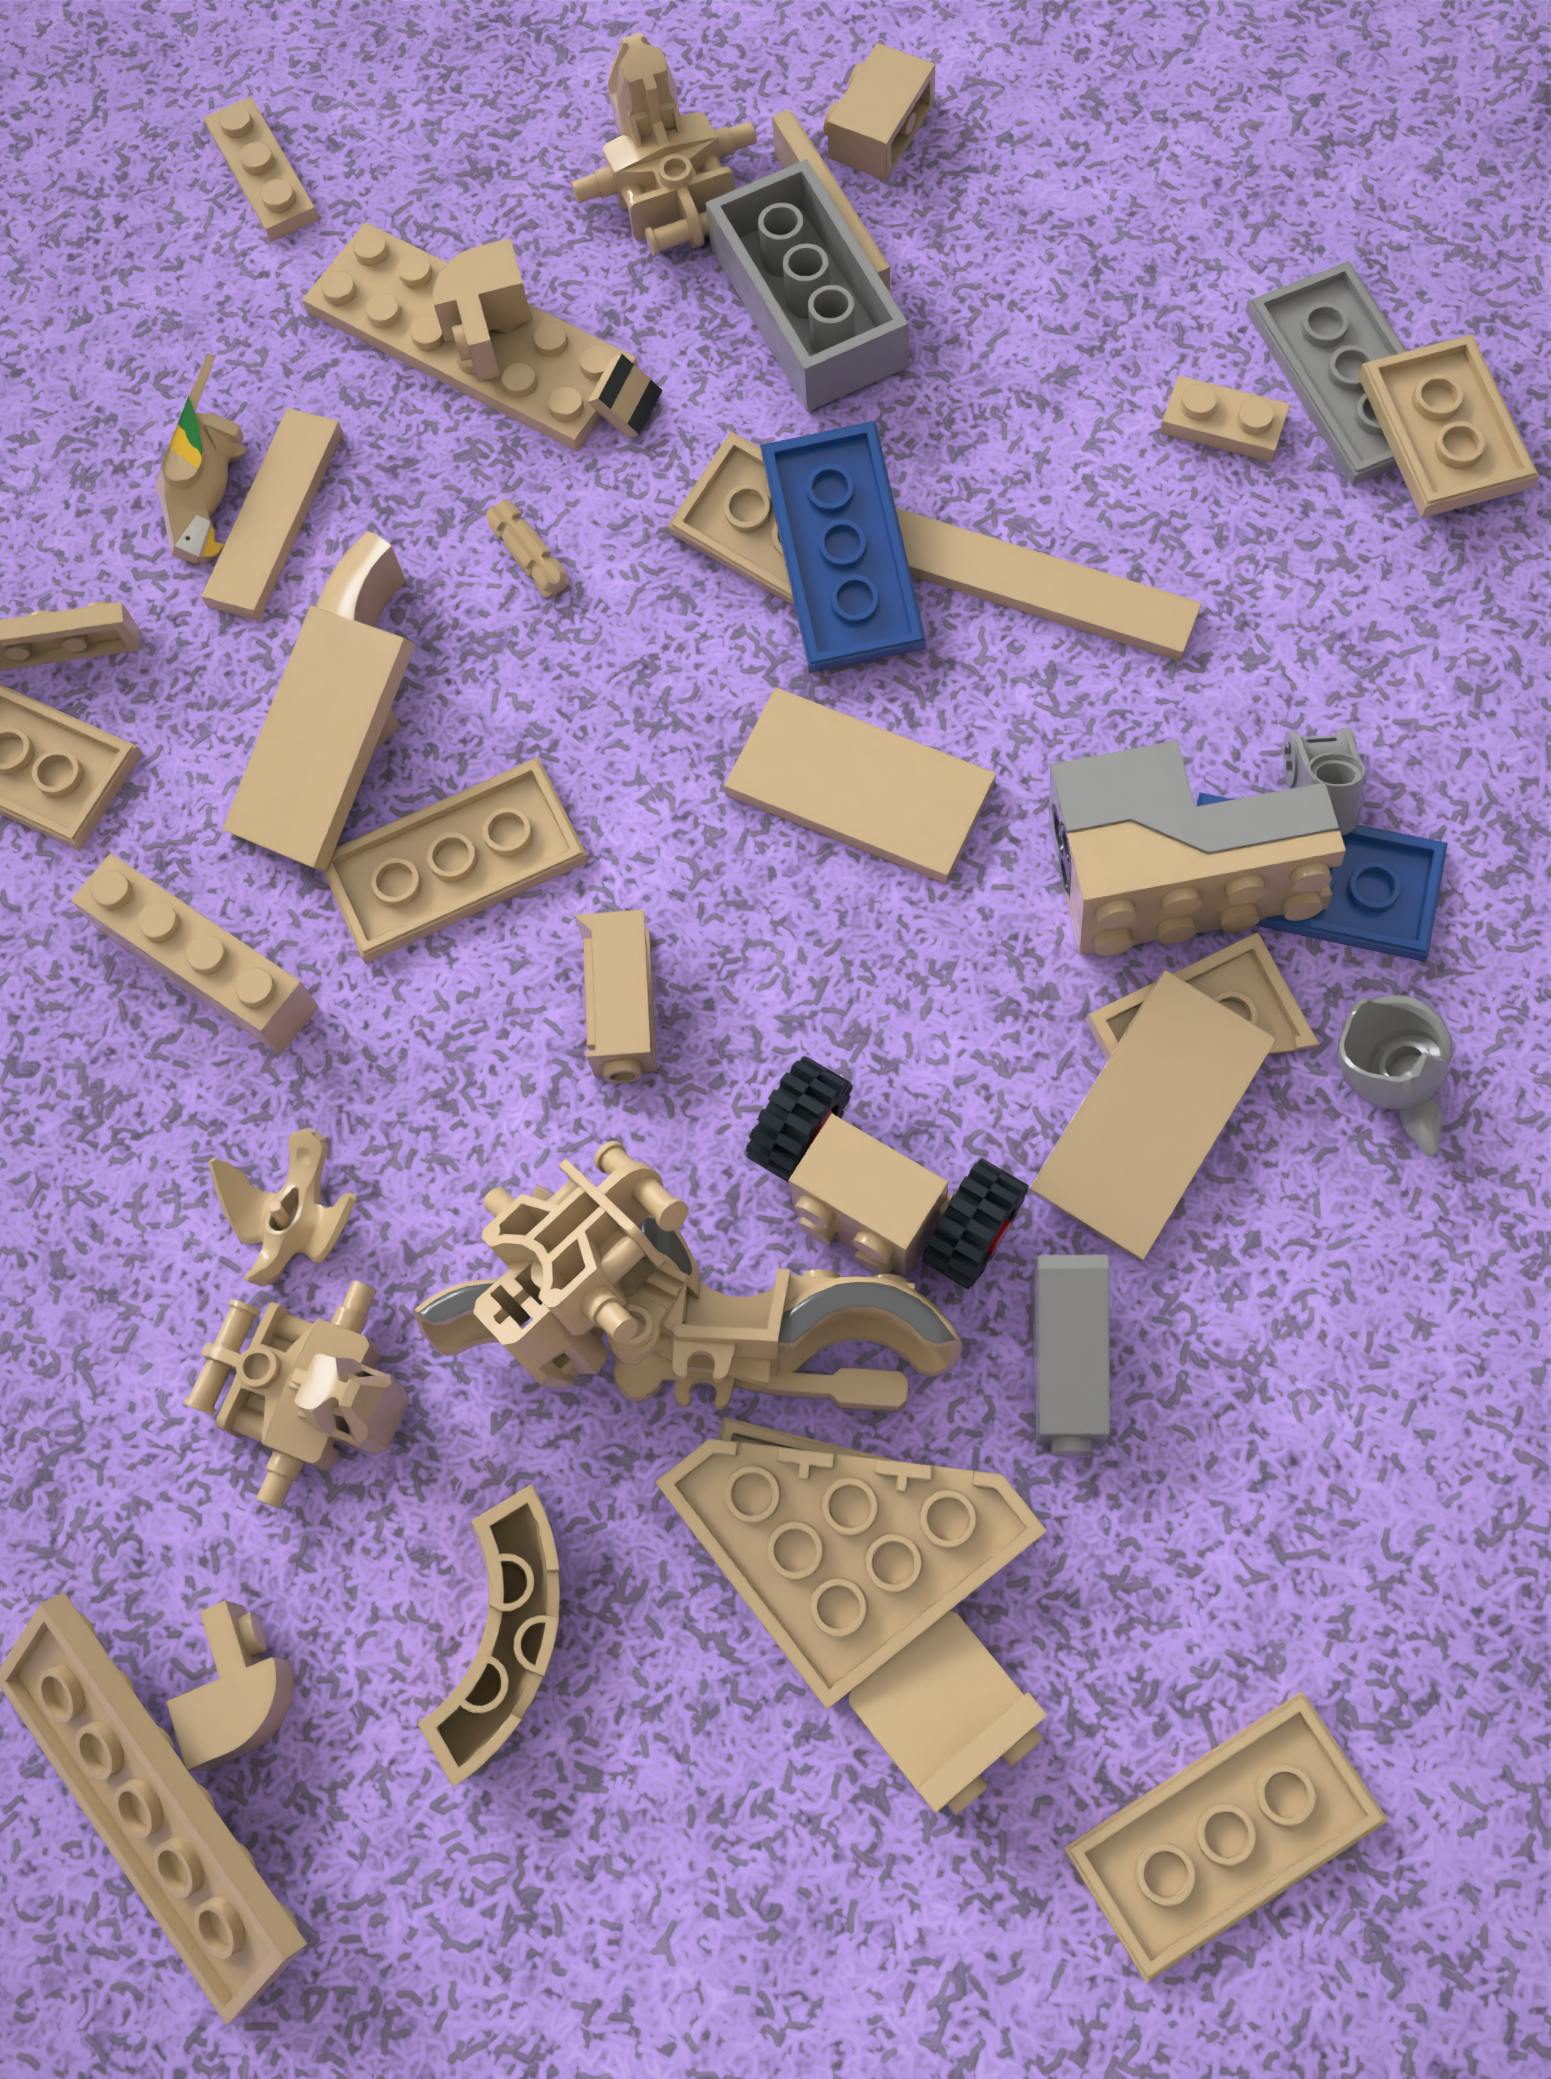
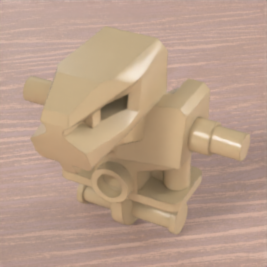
M642 33L622 38L611 64L608 79L614 124L620 136L606 143L603 147L606 167L593 171L592 175L571 181L577 204L597 197L603 199L615 195L620 208L628 209L631 229L635 240L638 241L646 238L653 257L658 256L660 251L689 242L692 249L704 245V236L709 235L705 202L735 190L733 172L729 166H721V158L733 155L735 150L756 144L757 139L754 127L748 121L730 128L724 126L714 130L703 113L696 112L680 115L676 83L662 49L651 46Z
M618 1141L606 1142L595 1154V1167L602 1173L609 1174L597 1187L565 1159L558 1167L567 1176L569 1181L547 1201L521 1194L514 1199L502 1187L492 1189L484 1199L485 1208L495 1219L483 1229L481 1238L505 1263L509 1270L476 1299L473 1313L542 1386L565 1389L574 1384V1378L579 1374H598L609 1353L607 1347L600 1341L604 1332L617 1343H625L636 1334L638 1323L623 1308L627 1302L619 1280L644 1256L656 1268L665 1262L664 1258L638 1226L651 1214L662 1230L672 1231L681 1226L688 1215L689 1208L687 1204L680 1198H674L663 1187L660 1174L645 1162L634 1161L626 1154L625 1147ZM532 1318L533 1320L523 1329L520 1327V1325Z
M353 1280L341 1307L337 1306L331 1322L317 1318L312 1323L295 1317L284 1306L271 1302L265 1310L249 1348L242 1354H239L241 1346L254 1318L259 1317L261 1311L244 1302L230 1299L228 1303L230 1309L214 1343H205L200 1356L205 1358L206 1361L189 1398L185 1397L182 1404L214 1416L216 1409H214L215 1403L230 1371L237 1372L216 1418L215 1426L238 1438L245 1435L261 1441L264 1446L273 1450L265 1468L268 1472L256 1500L281 1509L293 1481L297 1482L304 1464L322 1471L333 1467L340 1452L334 1444L335 1441L374 1456L388 1450L408 1404L409 1396L405 1386L391 1374L375 1370L381 1353L372 1341L361 1335L368 1320L366 1314L377 1292L375 1288Z

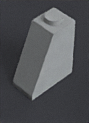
M1038 1255L1030 1285L1036 1445H1052V1455L1078 1457L1092 1455L1093 1444H1104L1110 1435L1108 1255Z

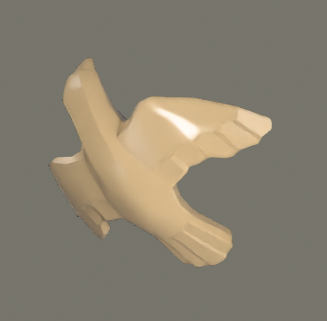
M305 1128L293 1132L288 1138L289 1173L286 1183L279 1193L263 1192L261 1189L253 1186L247 1175L243 1171L236 1169L228 1161H221L216 1158L208 1161L213 1186L221 1208L239 1241L247 1245L263 1243L257 1260L244 1277V1280L251 1284L265 1287L276 1283L287 1264L297 1253L307 1255L314 1263H322L336 1244L349 1219L356 1201V1194L346 1192L342 1197H339L334 1207H327L321 1204V1176L328 1145L325 1142L326 1138L319 1134L317 1130Z

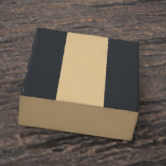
M621 353L610 359L587 403L623 435L633 438L640 435L663 390Z

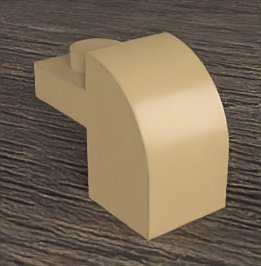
M511 238L477 246L458 254L442 268L433 287V304L445 342L455 340L461 361L472 359L478 381L500 376L489 331L532 320Z
M226 1600L199 1611L219 1679L166 1701L185 1767L189 1771L211 1770L262 1746L282 1724L292 1700L294 1678L291 1661L277 1657H270L261 1661L259 1653L267 1650V1640L258 1616L253 1611L246 1613L244 1606Z

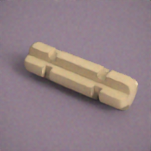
M506 499L501 500L496 506L490 507L486 512V518L491 530L499 539L505 541L503 545L527 576L534 578L533 583L543 596L552 598L560 591H564L569 585L565 568L557 558L550 556L552 552L528 521L520 518L522 514L513 502Z

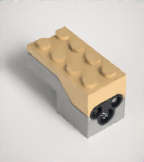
M1178 740L1050 765L1048 823L1079 955L1096 952L1100 956H1113L1124 953L1137 944L1158 940L1162 944H1177L1191 939L1196 933L1222 929L1224 932L1229 933L1241 932L1254 927L1260 920L1266 919V917L1284 914L1287 920L1299 921L1313 917L1323 909H1328L1332 897L1329 886L1332 877L1329 868L1342 865L1346 849L1341 833L1338 831L1339 826L1325 782L1196 807Z

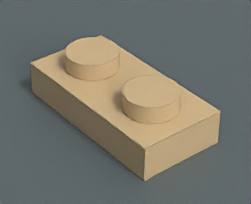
M1178 375L1162 420L1160 433L1272 462L1290 404Z

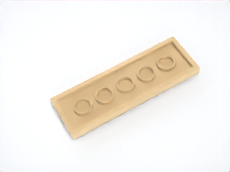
M367 222L362 225L302 299L307 313L575 451H578L603 417L587 402L610 359L622 353L638 367L637 357L528 303L532 320L489 331L500 376L478 381L472 359L461 361L455 340L445 342L434 308L433 287L438 274L447 262Z
M63 1592L42 1602L0 1666V1688L227 2026L254 2005L303 1950L307 1942L298 1931L296 1920L291 1911L284 1904L278 1902L256 1870L254 1859L248 1849L236 1841L216 1812L208 1791L202 1785L195 1782L175 1753L173 1742L168 1733L155 1724L135 1695L130 1678L125 1672L115 1666L96 1638V1633L90 1620L78 1612L69 1597Z

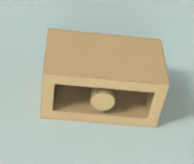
M876 43L865 62L857 63L853 69L848 89L840 102L834 101L827 111L823 131L825 135H828L829 159L887 181L935 102V64Z

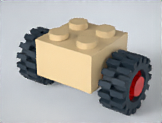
M806 1056L802 1057L800 1061L797 1060L792 1065L790 1073L786 1072L781 1078L779 1088L772 1091L768 1098L770 1102L766 1109L761 1110L757 1118L759 1123L750 1133L749 1138L751 1140L746 1145L745 1152H747L746 1157L789 1183L794 1214L801 1218L797 1223L798 1227L820 1243L830 1246L833 1240L836 1239L855 1250L856 1254L853 1257L855 1262L873 1275L890 1274L892 1272L907 1279L922 1255V1263L969 1290L984 1272L987 1263L991 1261L1018 1214L1017 1211L1025 1200L1029 1185L981 1158L971 1168L968 1176H965L957 1193L947 1196L949 1181L842 1119L844 1114L842 1110L849 1103L851 1097L849 1094L853 1089L852 1082Z

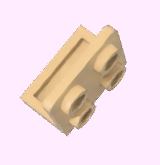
M948 1611L849 1693L848 1699L851 1708L934 1813H937L946 1804L955 1815L960 1813L989 1787L980 1776L983 1771L1001 1756L1012 1767L1044 1739L1035 1726L1047 1716L1045 1711L1029 1692L1024 1695L967 1624L954 1611Z

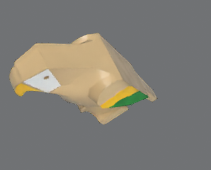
M209 353L204 360L190 395H188L162 461L155 486L162 506L171 556L194 564L207 563L214 560L223 549V542H215V530L209 516L215 512L225 494L228 482V463L240 460L246 452V449L241 445L243 432L239 424L211 412L209 414L196 412L215 360V356Z

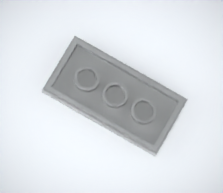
M1350 261L1248 300L1245 310L1246 314L1350 484L1353 486L1397 468L1398 465L1358 375L1362 363L1407 352V350Z

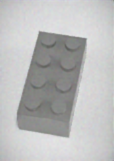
M807 159L705 202L711 250L807 412L909 367V323Z

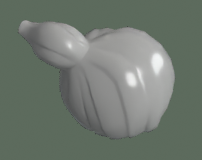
M1389 995L1380 998H1364L1356 1001L1350 1010V1015L1342 1025V1033L1337 1048L1339 1066L1346 1083L1368 1103L1382 1108L1399 1110L1401 1124L1407 1136L1418 1144L1425 1156L1437 1155L1440 1152L1439 1141L1442 1133L1443 1114L1434 1095L1446 1083L1445 1079L1449 1073L1448 1065L1453 1056L1452 1036L1443 1019L1428 1004L1413 997Z

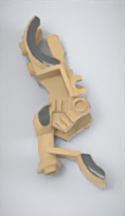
M536 1184L532 1197L547 1201L554 1193ZM651 1214L638 1228L664 1258L665 1262L656 1268L644 1256L619 1280L627 1302L623 1308L637 1321L638 1329L636 1334L625 1343L615 1342L606 1333L609 1348L615 1360L613 1373L616 1388L625 1398L637 1402L649 1400L661 1391L664 1381H675L676 1402L682 1407H688L690 1405L691 1389L698 1383L710 1384L715 1388L714 1405L718 1410L725 1409L730 1404L733 1389L737 1387L776 1396L831 1400L839 1409L897 1413L907 1405L908 1379L900 1371L841 1367L833 1375L796 1372L821 1350L836 1343L853 1340L871 1341L884 1345L904 1357L918 1373L932 1377L953 1367L958 1362L962 1348L960 1337L941 1310L926 1297L914 1290L915 1283H909L906 1278L898 1275L879 1274L872 1277H841L833 1271L815 1269L805 1271L800 1276L790 1275V1269L778 1268L774 1288L750 1297H730L712 1290L701 1281V1273L697 1262L679 1229L677 1228L672 1231L662 1230ZM497 1278L466 1281L448 1287L431 1296L413 1310L421 1333L439 1353L445 1356L457 1355L480 1344L499 1342L473 1313L476 1299L498 1280Z

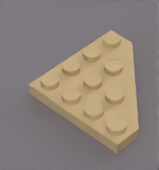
M711 1438L655 1482L826 1710L1047 1532L1003 1474Z

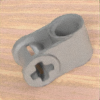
M1339 728L1335 735L1301 737L1298 731L1286 732L1283 741V765L1287 785L1292 789L1325 782L1339 826L1338 831H1340L1341 836L1352 832L1358 825L1365 780V766L1362 764L1357 751L1356 739L1352 728Z

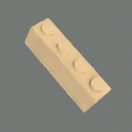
M111 853L70 900L96 929L279 1055L283 1053L319 1008L301 981Z

